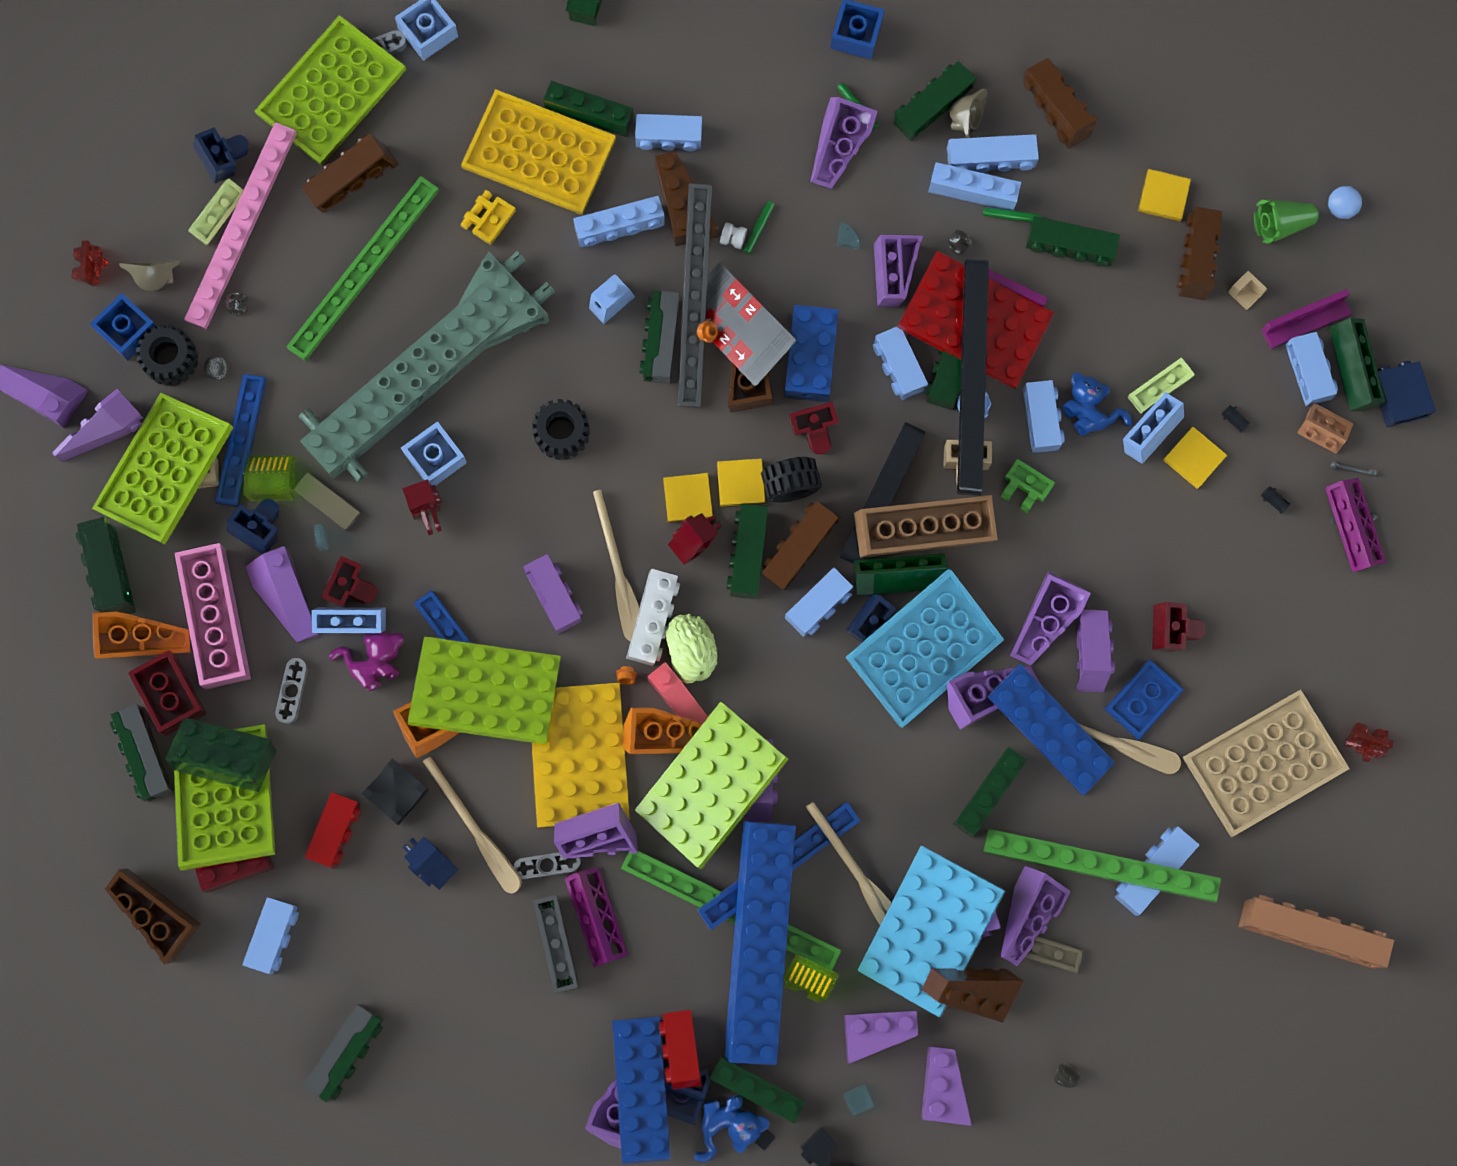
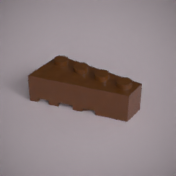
M1046 58L1026 69L1023 77L1024 86L1034 95L1036 105L1045 112L1049 125L1054 126L1059 141L1062 144L1065 143L1069 149L1089 138L1098 119L1094 114L1089 116L1086 112L1087 105L1083 100L1077 101L1075 90L1072 86H1065L1063 75L1051 60Z
M368 134L362 136L351 149L344 150L337 160L326 164L323 167V171L316 176L310 177L301 188L314 207L324 213L348 198V192L359 191L365 187V181L374 177L378 179L383 175L382 171L389 166L393 169L399 164L384 143L373 135Z
M675 151L655 156V168L675 246L686 244L689 184L693 183ZM711 214L709 239L718 237V226Z
M1196 206L1193 213H1189L1186 226L1190 227L1189 234L1185 235L1183 247H1186V253L1182 255L1180 267L1183 268V272L1177 280V288H1180L1179 296L1205 301L1215 287L1213 276L1217 270V263L1213 261H1215L1219 251V244L1215 243V240H1218L1220 237L1223 211Z
M732 363L728 398L730 412L774 405L769 372L754 386Z
M816 501L815 504L811 502L803 512L806 514L801 522L797 520L790 529L792 534L787 540L785 538L781 540L776 547L778 550L774 558L770 556L762 566L764 568L762 574L783 590H786L805 566L804 562L808 561L818 549L817 545L826 540L831 534L833 524L836 523L838 525L842 520L840 516L819 501Z
M128 868L118 870L105 887L106 892L121 911L130 918L132 925L145 937L147 944L160 956L159 959L164 965L174 962L201 925Z
M931 968L921 990L938 1003L1003 1023L1023 980L1008 969L994 971L991 968H984L983 970H974L973 968H966L965 970Z

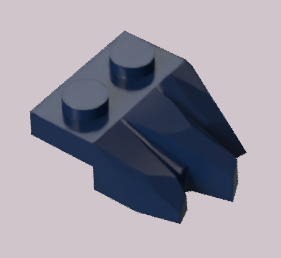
M664 1069L667 1116L696 1126L710 1085L708 1070L699 1072L701 1086L673 1090L672 1083H667Z

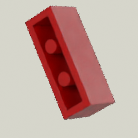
M331 792L304 858L332 869L336 865L339 866L344 855L341 852L345 843H349L353 833L350 830L354 821L357 822L362 811L359 808L360 803Z
M691 1010L663 1013L664 1022H659L661 1036H666V1045H662L664 1059H669V1068H665L667 1083H672L673 1090L701 1086Z

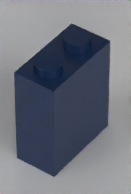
M1405 361L1398 364V367L1395 368L1384 366L1377 369L1386 403L1380 405L1387 428L1428 418L1436 412L1420 361L1415 363Z

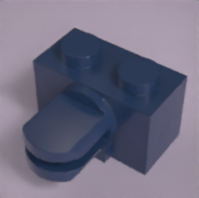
M215 127L194 136V149L214 183L234 176L236 168L234 160L248 154V140L240 134L228 139L221 138Z
M264 499L252 511L240 504L226 521L227 532L260 554L267 553L278 540V528L272 525L279 516L278 504L272 499Z
M871 594L845 631L862 643L888 621L896 608L880 595Z
M412 837L409 841L414 847L411 849L406 844L402 847L407 852L404 858L410 863L408 868L417 877L421 874L419 878L428 887L433 884L440 890L459 869L425 837L419 842Z

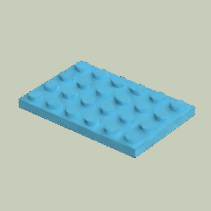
M948 569L845 658L898 726L903 728L947 690V682L968 672L1004 639L952 570Z
M920 846L857 971L934 1015L941 1017L947 1005L938 1003L921 990L931 968L966 969L1006 890L925 846Z

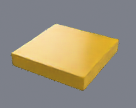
M1148 169L1138 211L1180 222L1191 179Z
M1192 427L1163 461L1198 489L1224 460L1227 454Z
M762 459L717 461L720 507L740 506L741 504H765L764 484L761 476L763 471Z
M708 473L663 478L668 523L681 522L690 515L695 517L700 513H703L706 519L712 516Z

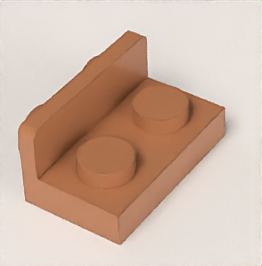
M1313 403L1304 423L1298 430V434L1337 454L1347 441L1353 423Z

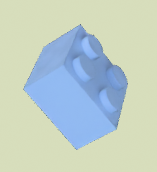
M419 0L395 17L398 29L405 35L407 41L423 61L458 37L456 25L436 0Z
M438 421L401 447L404 455L422 479H428L431 486H436L467 464L464 455Z

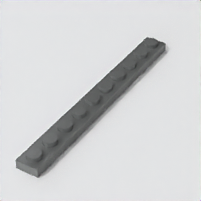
M693 183L689 184L677 406L700 408L704 341L699 339L697 328L699 324L705 321L712 185Z

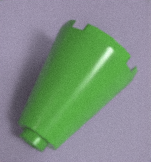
M1264 199L1256 205L1259 206L1257 212H1254V227L1256 234L1263 237V243H1273L1315 225L1319 212L1311 203Z

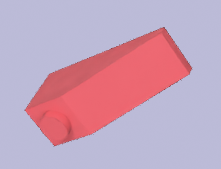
M666 662L648 676V681L676 715L702 724L708 718L706 713Z

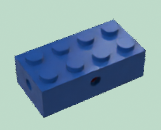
M794 305L791 335L796 339V342L789 348L785 398L821 402L829 401L839 309Z

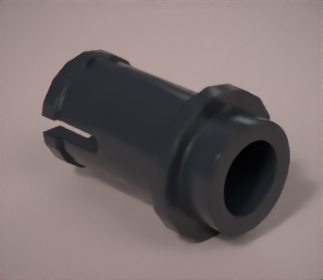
M1229 405L1221 414L1224 416L1223 420L1227 419L1241 433L1250 422L1236 410V406Z
M1269 486L1261 494L1263 501L1269 502L1280 514L1291 504L1276 491L1275 487Z

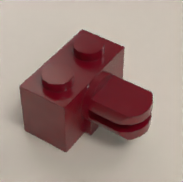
M833 401L788 414L793 434L806 433L810 449L813 453L825 454L830 450L831 441L827 426L839 423Z
M427 479L402 488L414 520L422 517L428 534L432 535L433 530L428 519V515H431L437 532H441L442 528L436 512L441 511L438 504L442 503L436 486H431Z
M703 513L695 517L690 515L682 521L681 524L683 526L673 532V538L667 545L683 565L698 558L718 535L717 531L722 525L719 522L713 524L716 520L714 515L707 519Z
M340 556L321 599L340 607L344 606L347 597L367 604L376 598L377 588L374 584L357 577L362 566L361 564Z
M1164 602L1154 605L1152 650L1170 652L1185 650L1186 640H1199L1204 636L1206 629L1203 621L1187 618V604Z

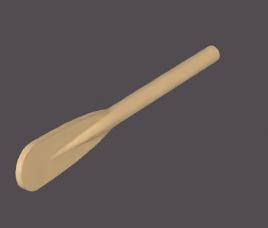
M596 490L593 492L616 577V599L621 626L625 638L631 641L639 612V605L627 578L624 576L602 490Z
M1079 724L1092 739L1111 745L1126 756L1165 774H1174L1181 766L1179 756L1172 751L1136 740L1115 738Z
M431 757L426 758L423 763L475 837L485 861L502 888L508 893L517 892L522 884L517 871L496 844L481 831Z
M814 802L809 803L806 808L858 881L870 910L879 925H881L891 905V901L872 881L866 878Z

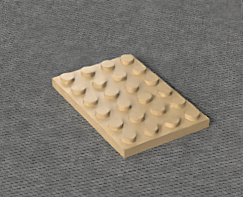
M1301 689L1183 757L1230 837L1237 835L1350 769Z

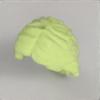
M691 614L675 616L665 632L673 671L680 678L681 682L686 684L708 679L717 665V648L713 633H711L709 626L700 616L697 618L691 616Z

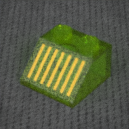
M249 456L244 471V496L249 501H263L264 499H272L274 501L294 500L295 456Z
M795 954L783 981L787 983L786 988L796 993L801 989L808 993L807 998L819 1003L820 1000H827L839 974Z

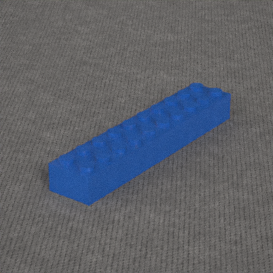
M743 821L724 1058L730 1063L777 1065L796 828L794 825Z

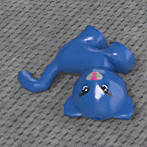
M1075 372L1072 375V394L1075 400H1070L1063 404L1062 410L1067 418L1075 416L1079 419L1074 423V428L1080 436L1104 430L1107 426L1115 423L1119 417L1123 418L1126 426L1133 424L1131 415L1125 409L1116 408L1107 416L1095 408L1109 394L1110 388L1107 385L1101 384L1092 377H1084L1079 372Z
M741 1095L727 1097V1105L721 1106L720 1099L705 1101L701 1129L707 1152H697L694 1155V1159L704 1163L714 1158L717 1149L713 1136L724 1127H728V1133L732 1139L734 1149L738 1153L744 1152L747 1146L752 1144L760 1136L761 1132L770 1126L768 1119L761 1115L757 1116L751 1111H739L738 1109L741 1108L743 1103Z

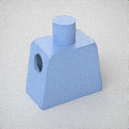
M614 274L591 294L589 309L605 324L633 300L635 296Z

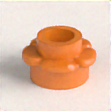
M704 321L699 324L697 335L700 340L710 343L717 336V327L712 321Z
M623 666L616 671L617 682L623 685H632L635 683L638 673L634 672L633 667Z

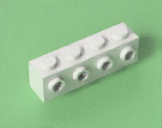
M655 569L650 570L626 659L653 666L655 661H660L663 648H659L661 639L665 640L666 638L665 632L668 626H665L667 617L671 618L674 605L671 604L672 597L678 594L680 583H677L678 576Z

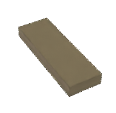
M308 472L293 489L345 531L361 515L359 511Z
M1037 936L1034 939V946L1024 958L1078 973L1084 951Z

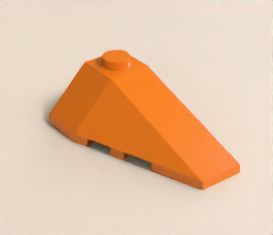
M118 611L93 613L92 633L95 659L159 655L168 650L173 653L190 652L189 629Z
M411 702L393 711L403 736L416 759L438 748L460 733L408 725Z
M654 707L631 708L623 726V749L629 754L680 753L702 726V723Z

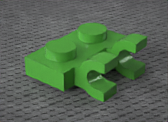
M1017 459L1004 478L1010 483L1001 497L1009 501L1018 487L1029 494L1020 507V510L1028 513L1036 499L1041 503L1044 501L1055 482Z

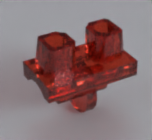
M88 240L82 241V246L74 248L73 256L75 260L80 262V267L72 269L71 277L74 280L85 282L91 286H98V275L101 274V268L108 267V260L102 258L103 252H101V248L92 245Z
M1356 723L1346 738L1344 746L1356 749V753L1362 754V761L1368 763L1371 757L1377 759L1380 756L1385 757L1388 750L1392 749L1393 741L1389 740L1387 730L1376 729L1373 735L1367 734V726L1365 724Z

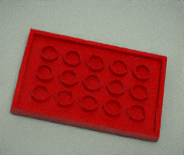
M937 251L897 328L961 359L964 264ZM988 278L986 375L1016 389L1055 312L1040 306Z

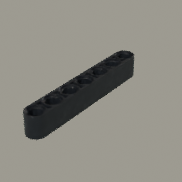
M908 422L904 423L863 509L891 505L923 439L925 430ZM856 525L840 555V558L853 564L854 560L865 558H860Z

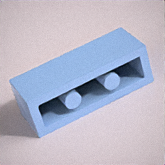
M636 114V147H640L643 150L662 148L666 151L674 149L695 151L696 149H701L702 116Z
M895 327L876 335L873 349L876 355L881 356L884 362L882 368L886 376L890 375L893 381L891 386L895 395H899L901 400L925 391L928 383L903 330Z
M1317 332L1291 338L1286 344V348L1305 406L1331 400L1337 395L1338 386L1335 379H1332L1330 373L1331 365L1329 360L1325 358L1322 339L1318 337Z
M1053 380L1026 383L1023 388L1032 453L1057 451L1062 443H1064V432L1059 427L1061 411L1060 408L1056 407V400H1058L1057 387H1053Z
M1165 392L1124 437V452L1143 464L1184 418L1183 403Z
M833 568L785 614V619L803 637L807 634L811 636L820 628L818 623L823 618L828 620L837 611L835 607L840 602L844 604L851 598L852 594L850 592L853 586Z
M317 607L312 610V633H382L386 630V607Z
M267 897L243 961V966L267 974H274L275 971L279 970L283 959L280 957L283 948H287L291 935L288 934L291 925L294 926L299 916V912H296L297 906Z

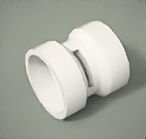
M726 222L721 234L720 243L724 245L732 244L734 248L742 249L747 228H737L733 224Z

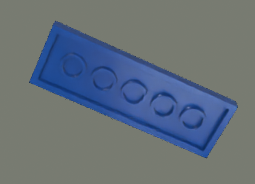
M1018 664L987 696L1081 795H1085L1115 764L1106 752L1021 664Z
M659 1017L612 1021L622 1165L671 1160Z

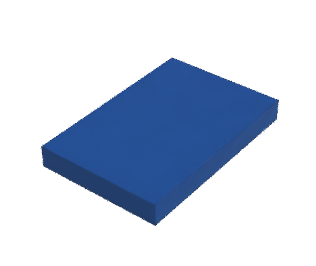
M1149 659L1104 710L1137 740H1140L1184 689Z

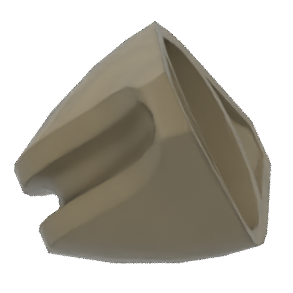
M986 88L974 94L963 96L951 105L949 114L952 119V130L964 131L966 138L973 136L983 115L988 94Z
M180 260L120 262L119 264L121 268H124L132 275L135 283L140 288L146 291H156L162 288L165 283H174L172 269L179 265Z

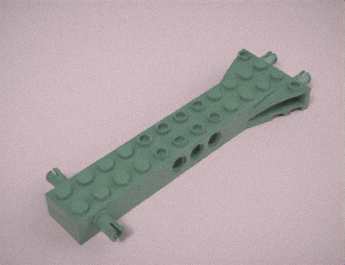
M488 251L468 285L459 305L324 421L321 422L310 408L304 410L310 418H307L303 412L299 415V419L311 430L300 442L333 479L337 478L347 469L357 482L363 481L358 472L364 478L368 476L369 472L361 466L357 459L487 348L511 339L512 336L518 333L528 332L530 328L550 322L548 313L541 307V304L554 294L555 291L545 282L537 291L529 294L518 283L511 273L526 262L524 257L519 255L518 251H515L503 263L499 262Z

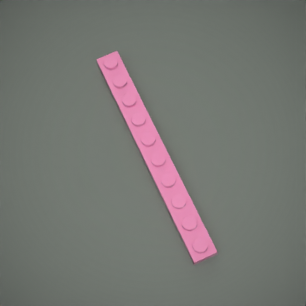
M275 122L184 320L207 330L297 134L295 130Z

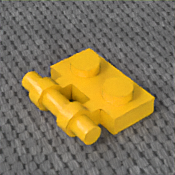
M485 190L482 196L477 197L475 200L476 204L471 211L466 212L464 215L465 219L460 225L465 230H468L471 224L476 225L472 230L473 234L489 245H492L516 212V208L498 196L491 203L489 200L493 195ZM482 209H486L487 211L483 217L479 218L478 215Z

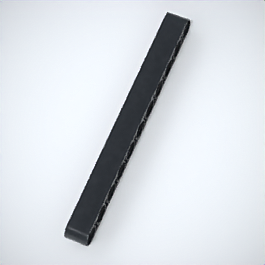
M965 259L963 280L957 494L981 496L983 484L989 261L981 259Z

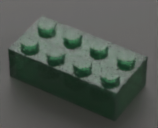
M105 517L78 523V531L75 534L78 544L82 545L83 553H81V560L83 565L87 566L88 575H86V581L89 588H92L94 596L91 597V602L94 610L98 612L118 611L126 614L136 612L116 526Z
M184 718L166 756V760L174 771L259 792L275 756L276 749L268 738Z

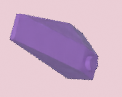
M840 97L830 98L822 125L810 182L832 189L846 169L848 162L858 152V148L865 138L870 135L878 111Z
M0 365V391L63 428L89 392L84 387L67 378Z
M116 389L94 408L97 412L90 419L85 418L80 423V430L69 434L52 453L61 462L129 435L131 432L138 431L145 419L127 398Z
M285 546L262 554L246 566L252 587L297 643L319 635L318 633H312V614L290 552Z
M1048 571L1010 656L1032 665L1050 644L1082 613L1091 593L1070 580Z
M1031 666L1024 667L1039 682ZM1014 668L998 671L986 670L985 672L978 673L966 672L947 682L949 711L959 729L998 710L987 696Z
M1025 866L1014 888L1001 957L1011 964L1018 966L1034 946V939L1039 933L1044 934L1048 929L1046 924L1052 917L1056 918L1060 914L1071 891L1047 874Z
M615 1080L608 1087L602 1098L593 1106L585 1130L607 1144L621 1148L617 1084Z

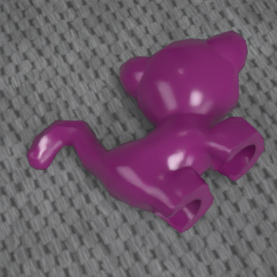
M365 633L363 638L364 644L367 646V655L370 657L366 661L355 662L351 650L343 646L334 649L330 653L329 659L335 661L339 656H344L350 675L363 688H367L369 692L381 686L379 676L382 675V677L392 680L400 674L398 668L390 663L388 664V662L397 657L399 647L404 642V635L402 633Z

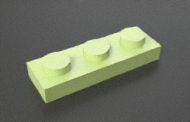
M229 178L226 179L188 231L207 245L235 209L244 190Z
M1181 357L1130 393L1128 399L1139 413L1142 414L1151 408L1165 392L1168 394L1172 393L1193 378L1195 374Z

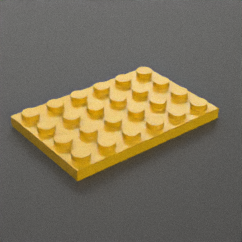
M495 89L461 167L583 215L616 141V136Z
M620 683L556 688L547 744L532 743L537 828L554 827L555 823L616 803L620 804L630 821L625 749H623Z

